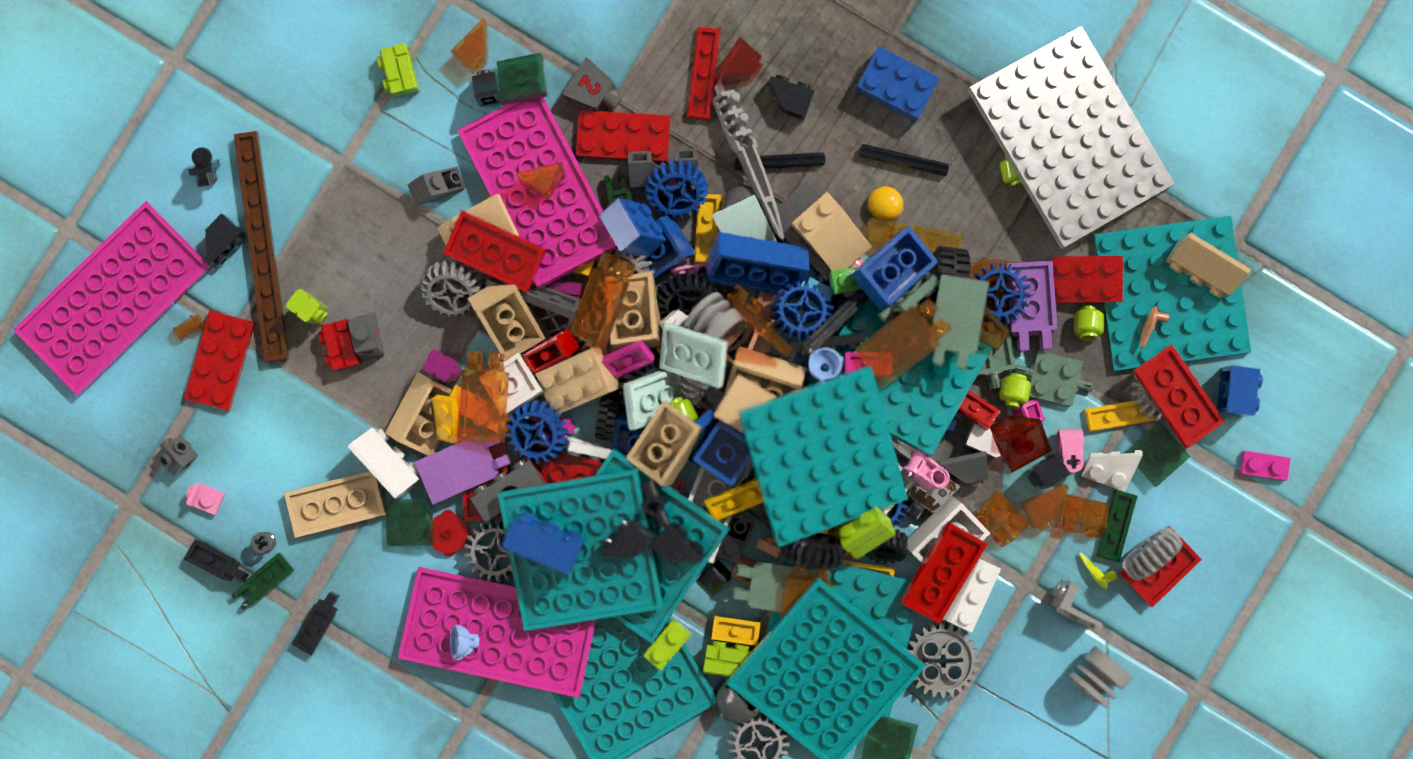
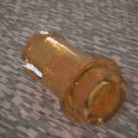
M192 314L188 320L175 326L173 330L176 336L182 340L194 331L202 330L205 323L199 314Z

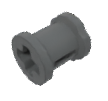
M259 532L252 537L251 546L257 553L270 552L276 546V538L270 532ZM264 539V541L268 542V545L263 546V544L259 543V540Z

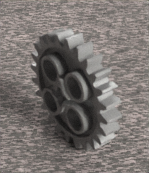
M943 622L939 624L937 629L931 623L930 631L922 627L923 635L920 636L914 633L917 639L916 642L909 640V644L913 647L907 650L919 660L923 658L940 659L943 654L947 659L962 658L963 661H945L943 666L938 662L924 663L926 667L915 678V680H918L915 687L919 688L923 685L922 692L926 694L931 690L933 698H935L937 692H940L942 699L945 698L946 692L951 697H954V690L962 694L961 686L965 685L970 688L967 680H976L972 675V671H979V668L974 666V663L980 662L979 658L974 657V654L978 653L979 649L971 648L975 641H967L969 637L968 632L960 635L961 627H957L953 631L952 623H949L947 629L944 628ZM932 642L936 645V651L931 655H927L924 648L926 644ZM956 642L959 645V651L953 655L949 654V644ZM929 666L936 668V675L932 678L925 676V670ZM952 666H958L960 670L959 675L955 678H951L948 675V670Z

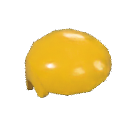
M882 186L873 190L868 197V209L874 218L885 222H892L902 214L904 201L897 190L888 186Z

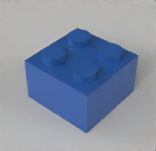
M618 198L599 215L621 253L646 256L647 258L666 241L662 234L661 226L654 221L651 216L652 212L646 204Z
M1234 365L1221 368L1216 409L1220 414L1240 417L1255 416V412H1258L1260 407V399L1257 398L1258 389L1261 388L1263 376L1260 375L1261 369Z
M719 421L693 460L730 486H733L751 457L745 438Z

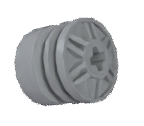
M715 292L704 298L692 310L686 319L684 328L727 342V348H729L744 331L747 319L735 308L729 310L730 303L727 300H723L724 297L720 293Z
M1093 646L1085 656L1086 661L1091 665L1090 668L1087 669L1078 664L1076 666L1077 669L1084 675L1079 677L1072 671L1068 676L1073 680L1076 687L1090 700L1107 708L1110 703L1103 695L1106 693L1112 699H1115L1116 695L1110 687L1114 685L1123 690L1132 680V677L1102 650Z

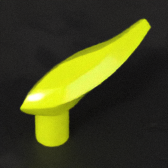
M1082 552L1079 553L1083 563L1100 587L1107 589L1108 583L1117 579V575L1113 570L1103 574Z

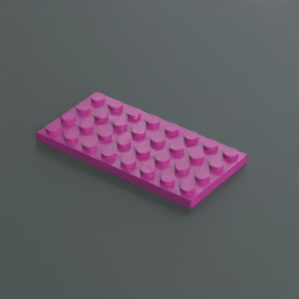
M539 88L457 130L490 196L500 195L519 236L547 249L534 278L538 289L618 248L599 217L603 210Z
M145 201L31 311L13 331L76 396H80L212 266H209L206 260L148 201Z
M418 567L398 659L580 698L597 619L524 631L516 587ZM453 625H461L470 634H478L479 636L478 648H473L471 653L460 660H453L451 655L450 630Z

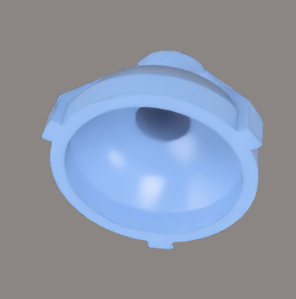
M820 348L813 354H810L809 370L815 378L819 379V382L834 378L841 371L843 357H840L833 349ZM828 367L829 371L823 372L821 368Z
M453 625L450 630V650L453 660H460L471 653L473 648H478L479 636L478 634H470L461 625Z

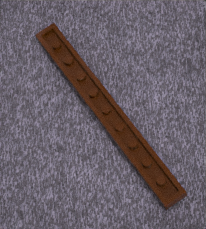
M252 131L234 134L264 361L289 359L259 132Z

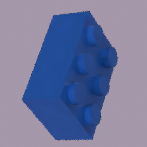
M878 46L855 92L916 123L940 77Z
M907 226L893 235L853 270L850 275L880 310L890 306L936 265L938 261L911 227Z
M524 512V514L519 513L512 521L502 548L569 575L577 563L586 539L581 538L582 535L576 531L568 530L566 532L559 529V525L554 522L546 521L544 523L537 520L536 515Z

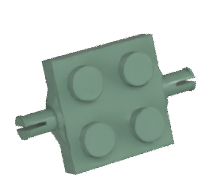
M936 265L890 306L885 307L884 310L878 313V317L885 322L893 313H909L918 306L917 302L920 299L930 296L935 291L934 287L940 283L935 277Z
M985 314L982 318L981 330L996 337L997 342L977 376H989L991 389L1001 388L998 374L1003 371L1016 369L1009 326L1006 324H1000L999 326L988 324V317Z
M1042 351L1036 352L1034 363L1030 368L1017 364L1016 369L1024 370V372L1015 370V373L1028 377V381L1031 383V397L1073 406L1074 397L1078 389L1092 392L1093 388L1084 385L1094 387V382L1081 380L1080 373L1083 361Z

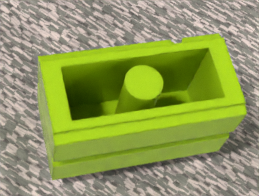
M402 43L380 49V57H377L380 71L384 70L386 79H383L386 93L390 92V95L396 98L419 92L407 44Z
M297 289L286 303V308L297 314L304 322L312 325H321L329 315L327 313L328 307L317 300L311 293L302 289Z
M874 507L868 512H864L851 523L844 525L838 530V535L843 548L858 559L893 537L895 531L889 517L882 513L879 508Z
M673 618L643 656L662 671L668 661L671 660L691 636L692 632Z
M713 640L712 644L707 643L703 673L730 677L752 651L749 650L747 645L736 644L735 648L726 647V642Z

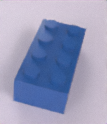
M719 232L706 258L707 282L779 294L780 289L786 290L787 284H791L795 288V283L799 281L801 285L809 272L808 248L731 233Z

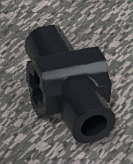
M654 479L640 484L645 498V503L642 505L643 510L652 516L656 529L671 524L665 509L668 500L665 495L659 494ZM651 502H659L660 505L652 507Z

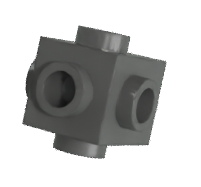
M181 435L173 440L170 437L160 444L161 449L156 455L160 464L173 477L189 468L198 457L190 443L185 441Z

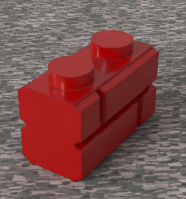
M349 319L321 325L322 332L318 333L321 345H325L327 354L324 355L326 366L328 368L331 367L332 371L335 372L362 365L361 359L354 351L348 324Z
M567 328L532 347L523 354V359L535 375L569 357L579 349V345Z

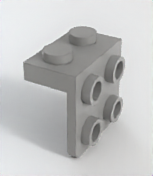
M1063 579L1061 583L1058 582L1053 590L1055 597L1051 605L1057 607L1055 612L1071 619L1076 616L1078 617L1076 622L1094 629L1095 626L1102 628L1103 623L1070 608L1080 586Z

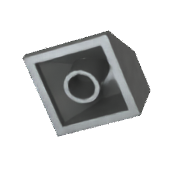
M986 451L935 461L949 475L963 484L969 483L970 487L983 485V480L988 479Z

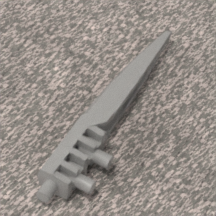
M722 83L714 86L717 96L713 98L712 103L729 145L737 153L749 183L777 236L783 240L784 233L779 212L765 169L756 149L758 147L755 138L750 136L752 134L751 128L745 129L749 117L746 113H743V108L737 109L736 107L740 102V95L734 89L725 91Z

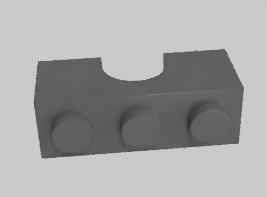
M697 148L674 149V163H678L681 158L683 164L690 160L692 167L698 166ZM651 151L628 152L630 188L644 189L648 181V175L653 173L654 166L660 168L659 165L653 162ZM686 180V184L693 185L690 181Z
M523 459L512 466L514 471L508 475L503 472L493 478L494 484L489 487L484 484L473 491L475 496L470 499L485 522L501 514L498 493L504 491L507 487L515 486L520 489L547 484L533 461L526 462Z

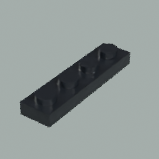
M864 332L831 336L819 348H830L834 351L840 345H846L847 349L861 347V342H865ZM803 340L770 345L771 355H776L778 359L791 357L790 352L800 351V355H808L810 353L804 350L803 343L805 341Z

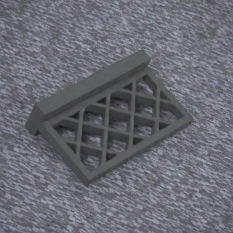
M489 276L486 287L509 285L492 276ZM535 282L532 283L529 292L518 289L546 338L541 342L552 337L551 333L558 330L561 332L566 327L570 332L572 331L581 299L546 286L538 289ZM535 307L544 308L547 313L540 316ZM560 314L570 319L568 322L561 324L556 315ZM551 317L556 326L548 329L543 320Z

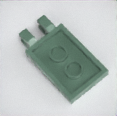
M942 274L929 342L931 348H935L933 365H943L945 350L959 353L957 369L966 371L969 354L974 355L977 352L989 282Z
M757 560L754 566L737 564V576L751 578L750 589L733 587L732 597L733 599L747 601V605L750 608L786 613L817 577L825 582L827 572Z

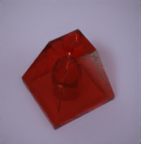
M738 37L715 74L714 85H731L748 81L752 75L757 76L763 67V64L760 63L762 56L742 38Z
M1007 416L990 426L997 448L1011 473L1052 451L1042 421L1039 418Z

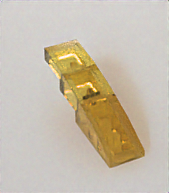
M875 218L868 219L865 236L868 242L883 245L899 230L910 226L932 254L938 246L961 249L963 235L900 222H889Z

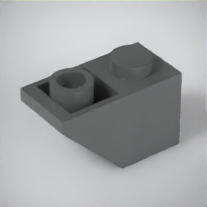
M458 167L422 174L407 184L416 206L434 202L466 188Z

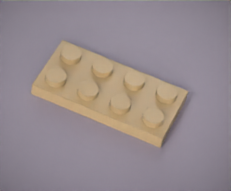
M370 471L284 493L295 538L386 515L378 479Z

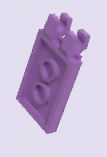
M1053 262L1006 263L1005 270H1007L1009 264H1012L1011 272L1015 273L1017 269H1020L1021 272L1017 277L1020 279L1026 275L1027 280L1022 284L1031 285L1030 289L1024 290L1025 293L1032 294L1031 298H1024L1025 301L1030 303L1029 307L1021 306L1025 314L1021 315L1016 312L1018 316L1017 321H1014L1011 316L1009 317L1010 333H1012V337L1017 336V352L1029 350V335H1039L1040 350L1052 349V334H1054V330H1058ZM1006 277V287L1010 290L1018 291L1016 284ZM1019 299L1007 300L1008 311L1016 306Z
M499 433L485 439L483 435L477 434L414 462L432 505L492 480L499 474L497 469L512 463L509 455H504L495 460L491 456L488 448L503 442Z

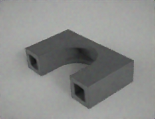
M806 181L777 208L784 233V244L806 247L799 234L791 227L794 220L821 198ZM767 218V221H768V223H769V225H770V227H771V230H772L774 236L776 237L777 234H776L775 230L773 229L771 223L769 222V220H768V218ZM808 248L809 268L811 267L817 273L815 277L819 282L825 285L828 284L831 287L828 274L831 270L813 250Z

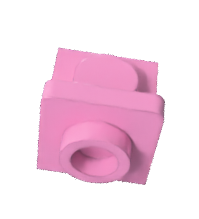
M195 483L194 486L189 487L185 498L188 499L186 505L194 506L217 515L226 493L202 483Z

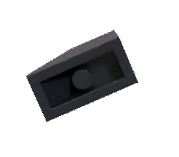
M481 70L477 72V75L472 76L474 97L480 107L502 103L495 71Z

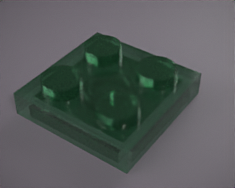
M541 52L497 61L500 101L502 105L547 97L544 59Z
M1157 422L1124 452L1126 454L1135 453V450L1142 451L1143 456L1137 468L1154 487L1160 485L1191 457L1160 422Z
M430 498L386 500L387 546L434 545L433 505Z
M881 716L867 732L861 759H910L918 724Z

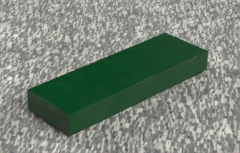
M1114 489L1096 552L1097 557L1120 562L1137 495Z

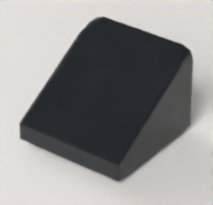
M717 560L698 580L714 595L732 577H730L731 572L720 560Z

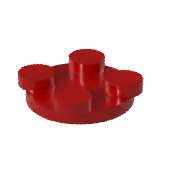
M445 510L442 514L436 516L425 531V536L431 546L445 556L454 555L455 552L465 545L468 535H472L471 528L452 510Z

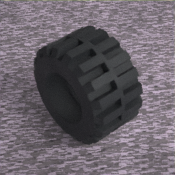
M938 246L935 249L933 256L938 261L935 277L939 282L941 281L942 274L970 279L971 262L967 249ZM940 283L934 287L935 291L928 296L931 304L937 303Z

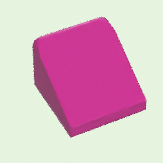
M1038 399L1028 401L1025 405H1019V409H1011L1018 429L1045 420Z

